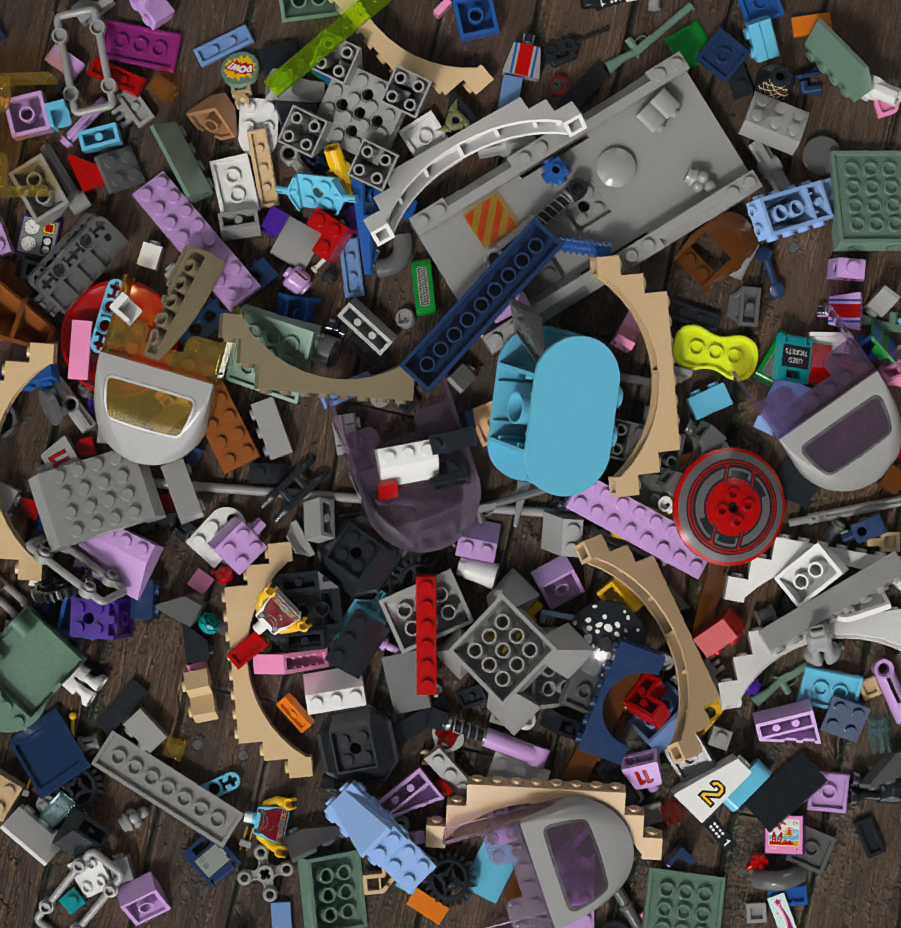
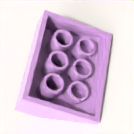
M125 528L78 544L77 549L106 572L108 570H115L119 574V582L127 588L126 595L139 601L164 547ZM75 558L74 568H87L86 565ZM92 571L93 577L101 581L102 578Z

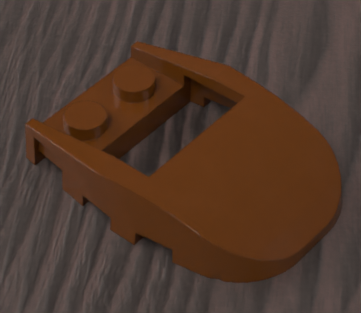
M724 212L695 231L674 258L705 292H708V287L716 282L721 283L727 276L741 268L742 263L755 252L758 246V238L754 232V227L746 218L738 213ZM706 232L731 258L716 273L692 249L693 244Z

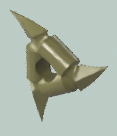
M457 99L448 110L446 125L435 131L451 132L463 129L464 127L467 128L471 125L469 120H466V117L457 110ZM454 117H457L459 119V123H452V119Z

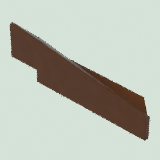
M708 562L707 568H705L690 628L692 639L714 620L725 576L723 572L726 566Z

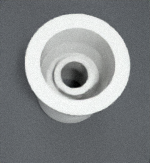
M461 557L456 575L493 589L500 563H490Z

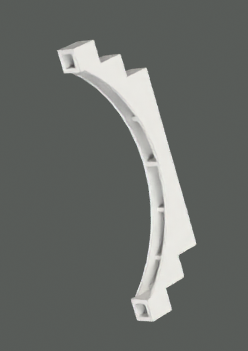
M521 97L393 169L387 182L390 188L373 197L380 211L363 221L377 246H380L395 237L394 232L399 221L419 193L437 176L463 158L496 143L523 136L563 134L572 137L587 128L585 121L572 101L554 111L546 99L528 109Z
M779 533V536L771 545L769 559H766L767 555L762 554L748 562L746 578H743V574L733 572L731 576L726 575L722 598L744 603L745 597L753 590L776 577L815 544L809 543L810 539L798 537V540H791V535ZM817 540V543L820 542L837 554L846 566L862 570L887 554L875 551L874 555L867 554V549L861 548L851 551L848 550V546L836 544V548L829 547L828 542ZM893 582L892 584L901 591V582L898 584Z
M891 607V609L851 622L835 620L830 624H827V622L822 624L832 633V639H862L884 644L901 651V609H898V607ZM752 628L747 634L750 655L739 653L732 660L735 680L733 681L732 678L723 679L717 685L721 710L741 707V699L755 678L781 656L807 645V634L803 635L804 639L796 644L792 642L786 645L787 649L783 652L770 654L759 636L758 631L763 628Z

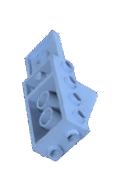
M831 178L812 183L810 180L799 183V187H795L794 184L783 188L784 191L782 192L779 189L768 193V196L760 194L752 197L753 201L746 204L759 242L767 240V243L778 240L779 235H782L783 238L794 235L796 231L798 233L810 230L809 226L812 225L815 229L825 225L824 221L833 219L834 204Z
M355 780L350 784L346 782L339 789L341 793L337 797L333 795L325 803L327 805V808L324 810L326 818L331 823L335 822L340 827L339 831L345 837H350L362 858L367 854V859L371 864L382 867L410 894L437 867V864L410 838L408 830L402 824L399 825L388 810L385 811L380 806L381 803L374 796L371 797L366 792L367 789L362 783Z

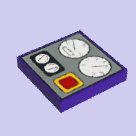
M23 214L15 252L44 258L58 243L62 222L53 221L47 226L42 227L35 223L31 215Z

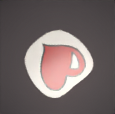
M435 729L432 730L435 747L440 745L447 753L457 750L464 743L463 734L460 736V733H453L452 730H444L443 732Z

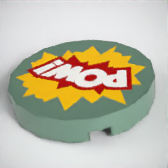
M248 52L233 53L222 63V78L232 88H245L246 85H251L258 79L260 74L259 62L254 55Z

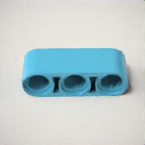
M758 758L750 763L751 766L748 769L752 773L723 802L732 812L736 811L772 774V771Z

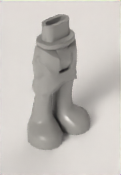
M822 624L811 626L806 636L807 647L804 650V658L807 663L815 667H820L823 664L821 652H823L824 659L829 665L835 663L841 655L840 646L832 641V633Z

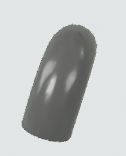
M411 233L395 235L392 239V253L387 257L375 259L378 278L399 273L407 266L412 256L413 242Z
M793 865L779 871L757 869L752 874L751 883L755 889L767 891L786 890L805 882L806 873L799 865Z

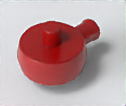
M222 566L217 570L211 569L210 575L216 576L217 581L221 584L230 583L234 578V572L228 566Z
M757 852L751 856L750 863L745 867L748 871L753 868L763 869L769 863L768 857L762 852Z

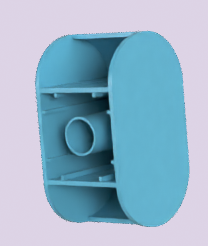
M545 325L543 327L545 351L542 353L537 364L516 333L505 342L499 353L487 447L492 463L504 475L516 480L532 483L542 491L552 495L572 496L587 490L595 484L607 467L611 447L617 441L618 433L614 421L616 408L622 403L623 391L619 385L620 372L618 363L613 353L605 344L588 336Z

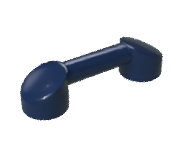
M762 246L757 249L755 257L759 262L764 263L771 283L768 289L769 296L772 299H779L784 295L785 288L778 282L771 262V249Z

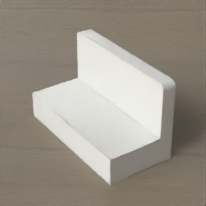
M808 332L806 337L812 338L813 343L831 345L832 353H846V337H849V333Z

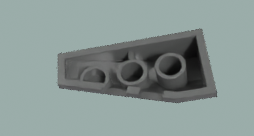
M510 299L514 331L537 364L542 353L545 351L544 319L542 315H538L534 308L515 299Z
M336 823L303 826L301 828L295 826L287 830L288 834L285 835V841L292 862L317 852L316 850L320 845L328 846L337 840L336 837L338 836L340 838L345 837L339 831L340 827Z

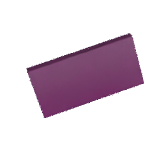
M105 19L104 23L106 24L107 31L104 34L108 60L175 74L182 34L159 29L153 31L149 27Z

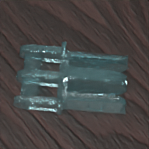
M884 717L883 720L875 718V720L871 721L866 719L867 737L870 738L872 755L876 754L877 749L879 754L884 753V742L886 752L892 753L888 733L890 728H888L887 718Z

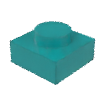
M75 886L58 900L70 915L87 902Z

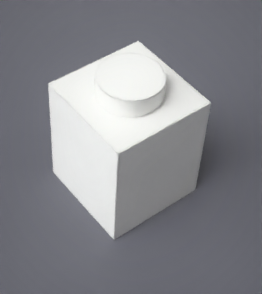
M149 240V243L143 241L137 264L158 271L165 250L160 246L161 243Z

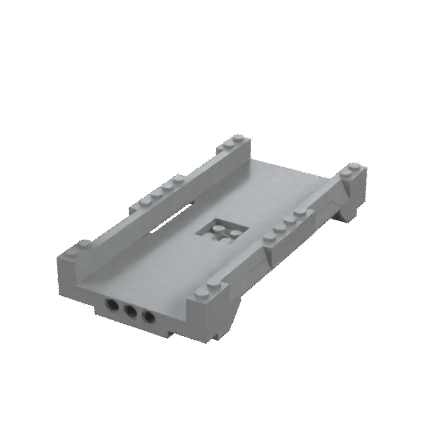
M680 51L646 71L644 76L584 114L580 112L587 126L583 131L572 137L563 134H545L509 156L506 162L445 199L441 198L409 218L412 228L457 301L488 269L484 263V256L487 250L496 245L530 215H538L540 210L546 208L547 204L550 205L553 199L556 200L559 194L562 195L564 188L575 178L583 179L587 183L588 190L586 195L581 200L568 204L566 209H562L560 214H556L553 217L554 219H550L547 222L548 224H544V226L557 238L559 234H562V237L568 235L569 238L574 236L576 239L580 237L581 239L587 238V240H590L591 238L593 241L598 239L599 242L605 240V243L611 241V253L647 232L648 235L614 255H619V259L622 262L621 275L708 220L710 221L719 214L724 213L763 187L754 171L747 170L687 73L690 67ZM665 88L681 104L678 107L680 112L673 119L669 117L664 122L666 126L658 134L656 132L651 134L635 117ZM583 136H588V139L559 156L570 167L568 170L569 175L567 176L568 180L560 186L556 184L552 187L550 183H545L540 175L542 174V167L523 179L520 177V175ZM611 148L626 150L632 155L636 164L634 177L627 185L622 187H610L604 184L598 178L596 171L599 157L603 152ZM558 167L552 168L553 173H559ZM689 168H698L699 172H707L709 175L708 180L715 182L716 187L714 191L707 192L703 188L702 191L695 192L692 186H687V183L683 182ZM578 184L572 187L575 194L583 192L582 186ZM491 199L482 243L477 237L482 205ZM498 200L503 207L497 240L489 245ZM581 202L587 203L589 210L586 212L580 211L578 204ZM474 210L472 226H470L466 220V215ZM508 217H510L514 223V228L506 233ZM560 250L551 259L562 279L528 299L531 304L530 307L534 308L538 315H542L544 322L605 285L599 279L591 278L590 270L583 275L580 274L590 267L589 258H594V255L588 256V254H584L583 256L581 253L576 255L575 252L569 254V251L563 253ZM491 254L488 260L490 263H493L499 256ZM512 316L496 325L493 323L485 334L481 336L491 355L499 352L505 342L515 333Z

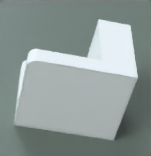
M123 292L109 306L129 326L142 313V310Z

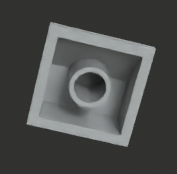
M544 510L541 549L559 556L578 557L574 546L582 542L583 517L575 512Z

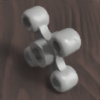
M260 843L254 848V856L259 862L258 867L254 870H240L237 880L241 885H248L254 880L262 882L264 886L263 898L268 902H272L278 896V890L273 884V879L278 875H292L295 865L290 860H284L278 865H273L268 860L269 849ZM263 849L265 853L260 854L258 850ZM284 866H289L290 870L286 871ZM265 869L269 870V875L267 874V876L262 875ZM242 875H247L248 879H243ZM272 891L274 895L269 896L267 892Z

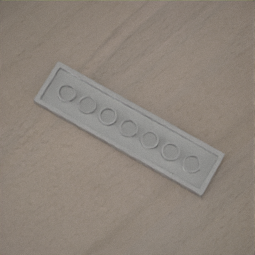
M113 730L91 763L222 848H224L244 816V813L150 753L143 751L139 746Z

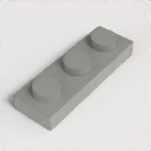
M437 745L424 755V760L457 795L464 798L467 795L468 775L440 745Z

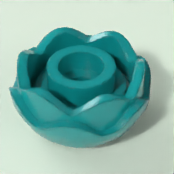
M205 612L200 615L198 623L204 633L215 634L220 631L221 621L216 619L215 614Z

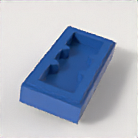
M800 884L786 890L767 891V898L784 893L789 907L808 904L806 884Z

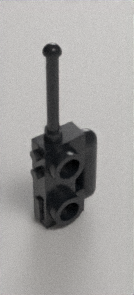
M606 26L581 38L575 39L574 36L569 35L566 39L562 38L559 42L542 47L541 52L546 64L550 63L552 68H556L578 58L577 52H579L577 44L606 31L608 32L609 27ZM568 52L567 55L556 58V56Z

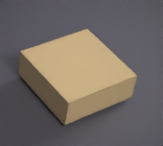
M875 675L863 679L860 693L864 701L882 694Z

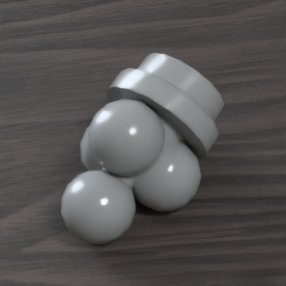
M690 167L683 182L687 183V186H692L695 192H700L703 188L707 192H712L716 187L713 180H708V173L705 171L699 172L698 168L693 169Z
M143 806L138 811L134 808H128L125 814L120 815L121 817L117 820L124 832H131L134 830L133 828H140L142 826L141 818L148 817L149 809Z

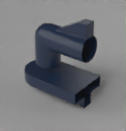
M815 67L804 73L793 75V79L818 76L820 71H818V67ZM807 80L798 82L802 95L822 96L820 83L808 85Z
M464 410L453 414L457 428L473 426L474 430L476 429L473 410Z

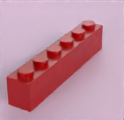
M415 573L417 695H437L436 574Z

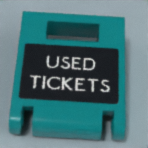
M779 332L776 336L771 379L808 385L813 339ZM786 370H793L792 378L786 377Z

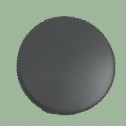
M818 136L808 141L802 149L804 167L815 176L830 174L828 154L830 151H841L837 142L827 136Z
M45 387L38 391V399L48 420L57 426L63 423V417L67 415V412L62 404L59 405L56 399L58 398L56 390L53 387L49 389Z

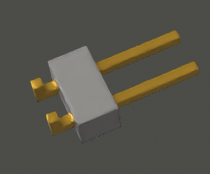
M248 826L246 827L243 839L241 838L239 842L240 849L243 846L246 847V851L251 847L252 841L250 840L254 830L252 828L249 841L245 840Z

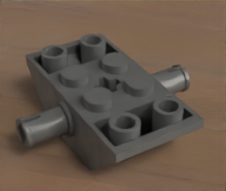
M650 406L644 407L642 422H639V424L615 418L614 425L617 428L618 436L616 444L611 447L610 458L626 462L641 436ZM680 434V450L658 452L661 458L660 470L679 468L686 435Z

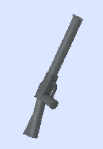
M535 488L488 502H480L476 514L478 524L485 523L484 517L491 515L494 509L499 506L546 494V492ZM492 510L491 513L483 515V512Z

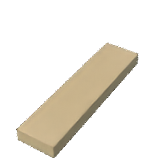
M267 129L248 130L247 136L260 209L279 206L280 202L276 193L277 185Z

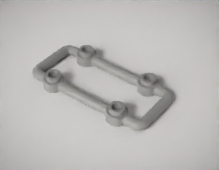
M85 6L57 13L54 17L55 29L52 32V39L59 47L66 84L63 90V97L69 101L71 112L76 116H84L113 109L116 105L115 92L118 89V84L111 77L104 40L107 27L100 20L98 9L94 6ZM92 14L93 21L90 23L89 29L96 36L104 76L101 82V89L107 93L108 102L78 108L77 100L80 98V92L73 84L66 47L69 34L63 29L61 21L63 19Z
M45 533L27 541L26 548L34 554V560L39 564L48 565L78 588V593L81 597L92 599L100 605H107L126 595L127 588L119 582V574L115 570H108L106 572L76 549L75 545L61 552L73 555L99 575L104 585L114 587L117 591L101 597L96 593V585L93 582L85 581L83 583L51 558V550L49 548H37L36 545L47 541Z
M94 848L88 849L84 855L77 856L72 863L73 868L50 897H44L40 901L39 910L34 917L35 923L40 928H53L42 919L43 916L53 912L56 908V900L78 873H83L90 865L89 860L93 856L117 876L114 880L106 882L103 887V894L80 921L74 922L70 927L86 928V925L109 898L115 897L118 894L120 884L125 878L124 871L99 850Z

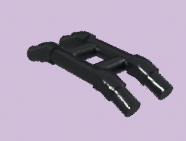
M308 457L299 464L260 503V506L266 509L279 494L288 502L273 517L275 522L279 523L303 498L328 477L327 472L323 470L307 484L299 476L314 463L312 457ZM293 481L302 489L294 497L286 490Z

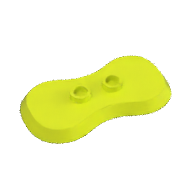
M692 324L682 327L677 332L673 341L672 355L674 356L675 363L682 368L689 370L711 369L721 373L728 379L742 381L749 378L756 369L758 347L752 339L746 336H718L702 326Z

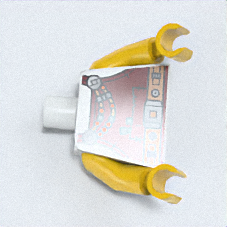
M268 582L267 586L257 596L255 616L259 621L253 625V629L259 635L266 629L273 635L297 631L306 632L312 626V624L308 625L305 623L308 618L304 616L301 619L302 613L277 586L271 588L272 582Z

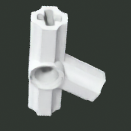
M870 75L873 89L861 97V99L866 102L868 100H880L892 106H896L901 102L900 88L887 84L883 79L875 75Z

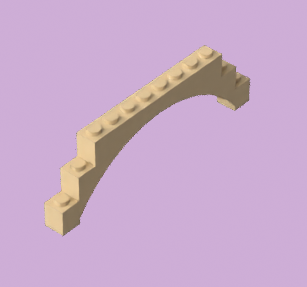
M328 0L331 4L335 2L339 6L337 11L344 19L348 17L351 20L352 24L350 26L357 34L360 32L365 37L363 42L371 50L374 47L378 52L376 57L383 65L387 63L391 67L389 70L391 75L395 66L399 65L430 81L433 80L434 84L432 86L439 94L443 92L445 95L462 80L465 82L463 84L464 88L470 94L472 92L478 94L494 80L481 64L477 67L447 66L430 62L406 51L390 40L373 23L359 0Z
M619 255L589 258L591 278H597L607 285L626 305L639 326L649 355L651 398L645 426L633 452L614 476H608L610 496L640 495L641 482L638 475L660 472L661 458L658 452L680 450L681 436L678 430L680 418L677 414L678 397L675 394L676 376L673 370L675 359L672 355L673 338L670 334L671 317L668 311L670 299L667 291L645 293L646 280L643 277V273L621 275L622 262L619 259Z
M30 342L26 352L29 361L7 360L2 365V376H4V379H0V434L9 409L27 383L49 364L57 363V343ZM0 494V559L19 560L15 565V574H18L19 580L42 581L45 579L46 565L37 563L34 560V554L27 550L25 541L20 537L10 521Z
M602 534L574 546L582 565L587 563L619 580L641 600L656 620L672 654L678 681V717L671 744L667 746L668 751L675 764L702 753L700 741L695 733L712 725L704 706L720 699V696L654 556L652 555L635 562L628 545L609 551Z
M289 541L268 544V548L265 549V558L269 559V563L250 564L243 571L244 581H247L248 584L224 587L225 591H222V602L226 603V610L223 611L224 622H228V630H225L226 642L229 641L230 649H227V653L250 635L258 594L267 586L268 582L272 581L287 562L294 561V552ZM249 661L239 670L231 662L232 669H229L230 681L233 680L234 688H231V699L235 700V708L232 709L233 719H237V727H234L235 739H239V744L262 742L263 744H260L259 747L260 756H264V761L288 759L285 762V772L289 773V778L313 776L312 754L304 753L286 739L264 711L253 685Z
M482 775L468 776L467 798L459 795L447 798L446 818L441 816L427 817L425 847L445 848L446 842L465 825L494 810L526 803L555 804L565 796H582L585 799L599 802L614 811L628 828L633 844L641 853V859L661 860L663 836L662 830L657 828L643 829L644 807L637 805L625 806L626 787L618 782L604 784L599 781L586 783L579 780L568 782L560 779L549 781L540 778L523 779L521 777L503 778L501 776L483 777Z

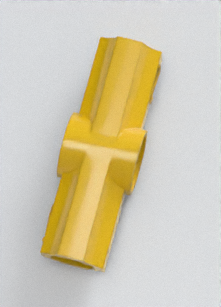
M339 143L328 144L324 147V154L330 168L327 171V175L337 177L345 191H347V194H353L351 178L347 175L351 165L345 160Z

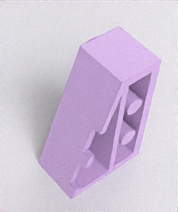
M810 699L752 713L759 741L784 742V740H790L797 743L815 741V743L821 744Z
M420 765L381 796L378 801L385 811L388 810L396 817L442 800L445 795Z

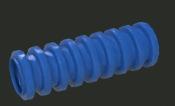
M562 234L558 236V239L564 244L560 249L563 253L569 251V254L575 252L576 255L581 253L583 256L588 254V256L594 255V257H597V255L600 257L611 255V241L605 243V240L599 242L598 239L593 241L591 238L587 240V238L581 239L580 237L576 239L574 236L569 238L568 235L562 237Z

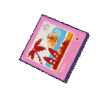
M790 815L771 833L765 828L764 854L805 855V815Z

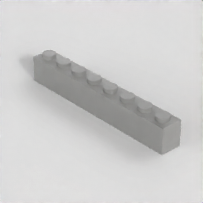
M893 551L759 630V636L770 654H779L787 649L786 645L792 642L796 644L803 640V635L807 634L811 626L824 624L825 622L830 624L837 620V615L842 612L847 614L854 610V605L859 602L861 604L868 602L872 599L871 595L876 592L878 594L885 592L889 589L888 585L893 582L896 584L900 583L901 559Z

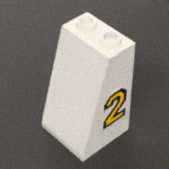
M732 753L718 761L715 767L684 783H678L670 790L703 823L752 773L748 769L751 765L741 755L736 757Z

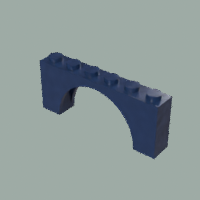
M619 636L618 640L614 641L611 646V657L606 659L604 663V674L597 680V691L595 695L590 697L588 704L590 708L588 713L585 712L582 717L581 724L583 725L580 731L577 730L574 742L578 750L621 765L628 745L625 740L613 734L604 723L602 710L605 697L611 687L626 676L637 673L659 675L666 657L659 650Z

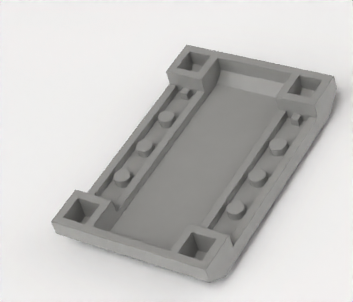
M114 450L37 474L28 479L52 554L69 549L72 545L143 522L150 523L166 518L149 465L130 461Z

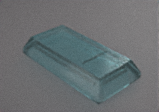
M60 791L39 816L54 828L76 803Z

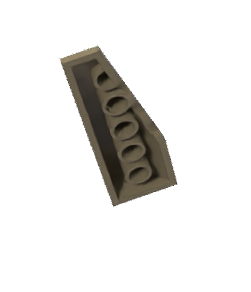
M185 244L166 283L168 289L166 295H162L160 302L163 305L160 313L156 314L154 320L156 321V327L150 332L144 355L159 361L173 347L200 312L226 262L211 252Z

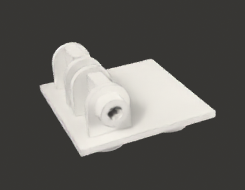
M93 856L89 860L90 865L83 873H78L74 878L85 899L102 892L106 882L113 880L110 871H108L109 869L105 868ZM71 862V863H69V864L67 865V866L69 867L70 871H71V869L73 868V867H72V863H73V862Z

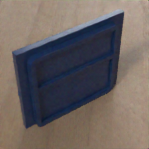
M57 707L8 740L41 799H44L91 766Z

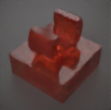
M679 800L660 806L665 826H670L685 819Z

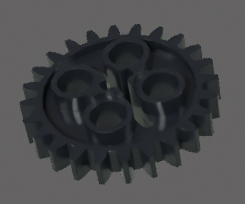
M88 567L67 569V571L83 583L85 581H94L92 571ZM57 572L47 575V578L40 582L34 583L35 586H32V589H30L33 601L36 603L40 602V604L44 602L48 604L51 601L55 603L57 600L63 601L64 599L71 598L73 595H78L79 591L78 588Z

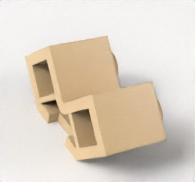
M207 668L183 673L182 689L183 692H187L191 704L188 706L189 716L193 717L196 723L219 719L215 694H213L212 681Z
M383 868L382 870L364 871V895L385 893L394 879Z

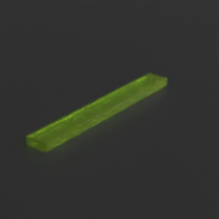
M358 0L268 77L264 84L277 98L280 97L392 0Z

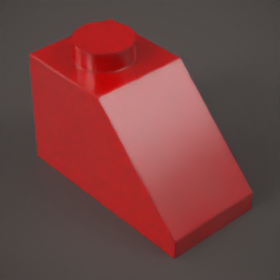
M73 155L67 156L85 194L105 187L96 164Z

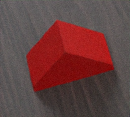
M813 343L808 382L825 384L832 369V346Z

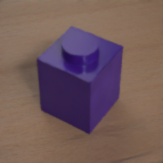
M272 206L261 224V227L265 229L263 233L272 238L275 235L278 237L290 215Z

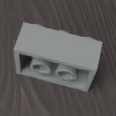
M755 91L748 104L738 134L793 156L801 141L810 113Z

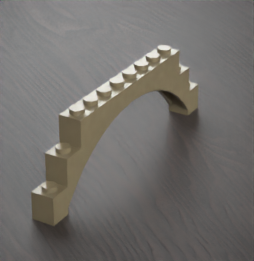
M220 314L218 338H224L223 342L236 343V339H238L236 363L242 364V368H254V365H256L254 389H260V393L272 394V390H277L279 395H291V392H299V396L311 397V393L318 394V398H330V395H338L337 399L349 400V396L357 397V401H368L369 398H376V402L387 403L388 399H393L395 404H406L407 401H413L414 379L399 367L400 364L384 372L362 378L333 379L317 376L289 365L270 352L249 330L243 321V315Z

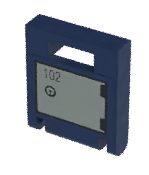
M202 835L185 849L182 855L211 888H214L216 885L212 879L217 883L221 882L236 869L232 861L234 860L237 865H240L242 861L227 843L222 848L210 839L208 840L211 844L198 854L193 848L206 838Z

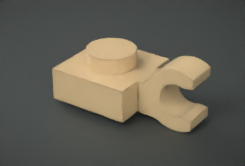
M887 532L880 535L879 538L864 541V546H879V552H900V532Z

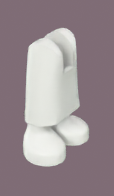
M82 664L62 686L73 695L77 692L81 696L82 705L88 707L96 697V692L104 686L108 677L104 674L92 676L90 675L92 669ZM84 682L87 683L93 690L86 688L82 684Z

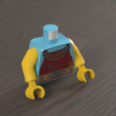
M274 796L259 804L257 813L245 812L244 822L255 824L253 834L256 835V838L263 845L274 852L278 858H285L286 856L282 855V850H288L287 846H280V844L283 845L290 810L296 809L291 804L292 801H297L295 797Z

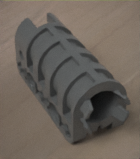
M90 212L85 213L29 273L28 283L39 293L33 301L36 304L40 301L41 309L46 313L51 310L50 314L53 317L58 311L65 315L71 306L75 304L81 295L129 244L128 240L106 218ZM75 231H80L75 238L72 237ZM51 259L54 260L48 267H46L47 261Z

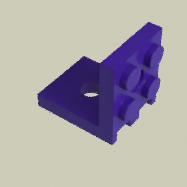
M71 597L70 637L109 640L133 637V619H130L131 597L119 598L107 605L97 604L92 599ZM89 612L94 616L92 623H89L86 618Z

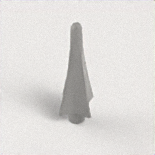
M517 480L516 494L529 490L531 483ZM525 499L516 502L514 527L518 526Z

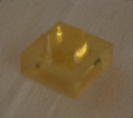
M169 736L162 755L181 761L188 742Z

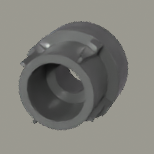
M321 333L313 353V363L329 370L339 354L341 339Z

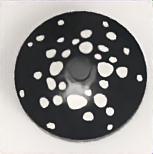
M611 600L592 602L580 609L570 623L596 650L580 667L582 671L596 678L603 676L605 671L603 670L606 659H610L612 654L610 652L611 646L614 641L618 640L619 636L646 645V633L639 616L631 608L620 602Z

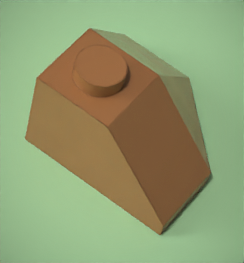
M225 92L210 95L186 113L196 129L202 132L204 130L215 134L214 137L219 140L235 138L238 135L235 106Z

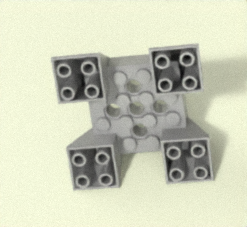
M325 31L309 68L331 78L327 91L317 113L292 105L277 141L311 158L317 155L327 144L339 143L342 149L356 155L347 175L383 192L399 158V154L391 149L406 114L417 118L433 81L396 65L388 82L363 70L361 47ZM369 90L373 91V98L371 100L366 98V93ZM343 100H346L348 103V106L345 110H342L341 108V102ZM364 108L365 116L360 119L358 111ZM381 116L383 123L377 127L375 123L376 118ZM355 126L357 134L352 137L350 129Z
M514 568L486 596L488 609L468 630L462 627L453 631L437 647L436 656L460 680L469 672L489 693L487 708L513 735H516L541 709V706L525 691L529 685L547 667L569 679L596 650L569 623L546 633L526 613V610L541 595ZM493 631L495 634V638L491 642L488 636L489 633ZM521 631L522 639L518 642L516 640V633ZM505 645L509 649L506 656L502 653V648ZM519 659L522 661V668L520 670L516 668V662ZM491 660L495 662V667L493 670L489 668V662Z

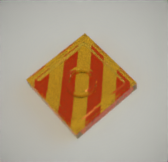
M496 194L463 215V218L484 249L517 227Z

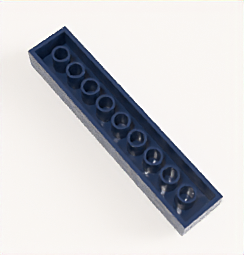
M534 217L402 361L399 367L429 393L510 305L509 300L516 299L564 244Z

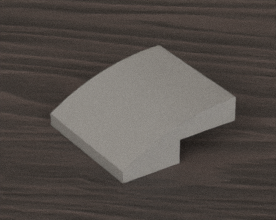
M290 216L270 253L294 267L301 266L306 270L314 256V252L311 250L322 234Z

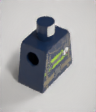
M877 511L849 523L850 529L840 532L844 543L856 539L857 544L885 534L887 530ZM860 527L866 528L864 533L860 534L857 532Z

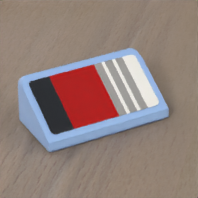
M541 609L539 623L560 627L566 623L570 624L575 615Z

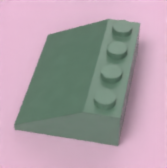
M176 122L149 126L186 197L195 204L214 194L212 188L215 186L210 177H205L203 171L206 169L202 161L196 160L194 154L197 152L192 142L187 143L185 139L187 133L183 125L179 126Z
M357 849L316 853L298 860L304 928L368 927L361 856Z

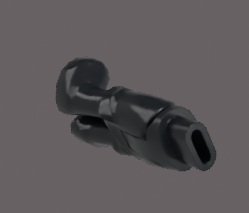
M852 769L849 785L851 787H859V783L865 776L859 770ZM897 778L896 782L892 784H881L878 791L848 788V805L857 806L860 800L900 804L901 779Z

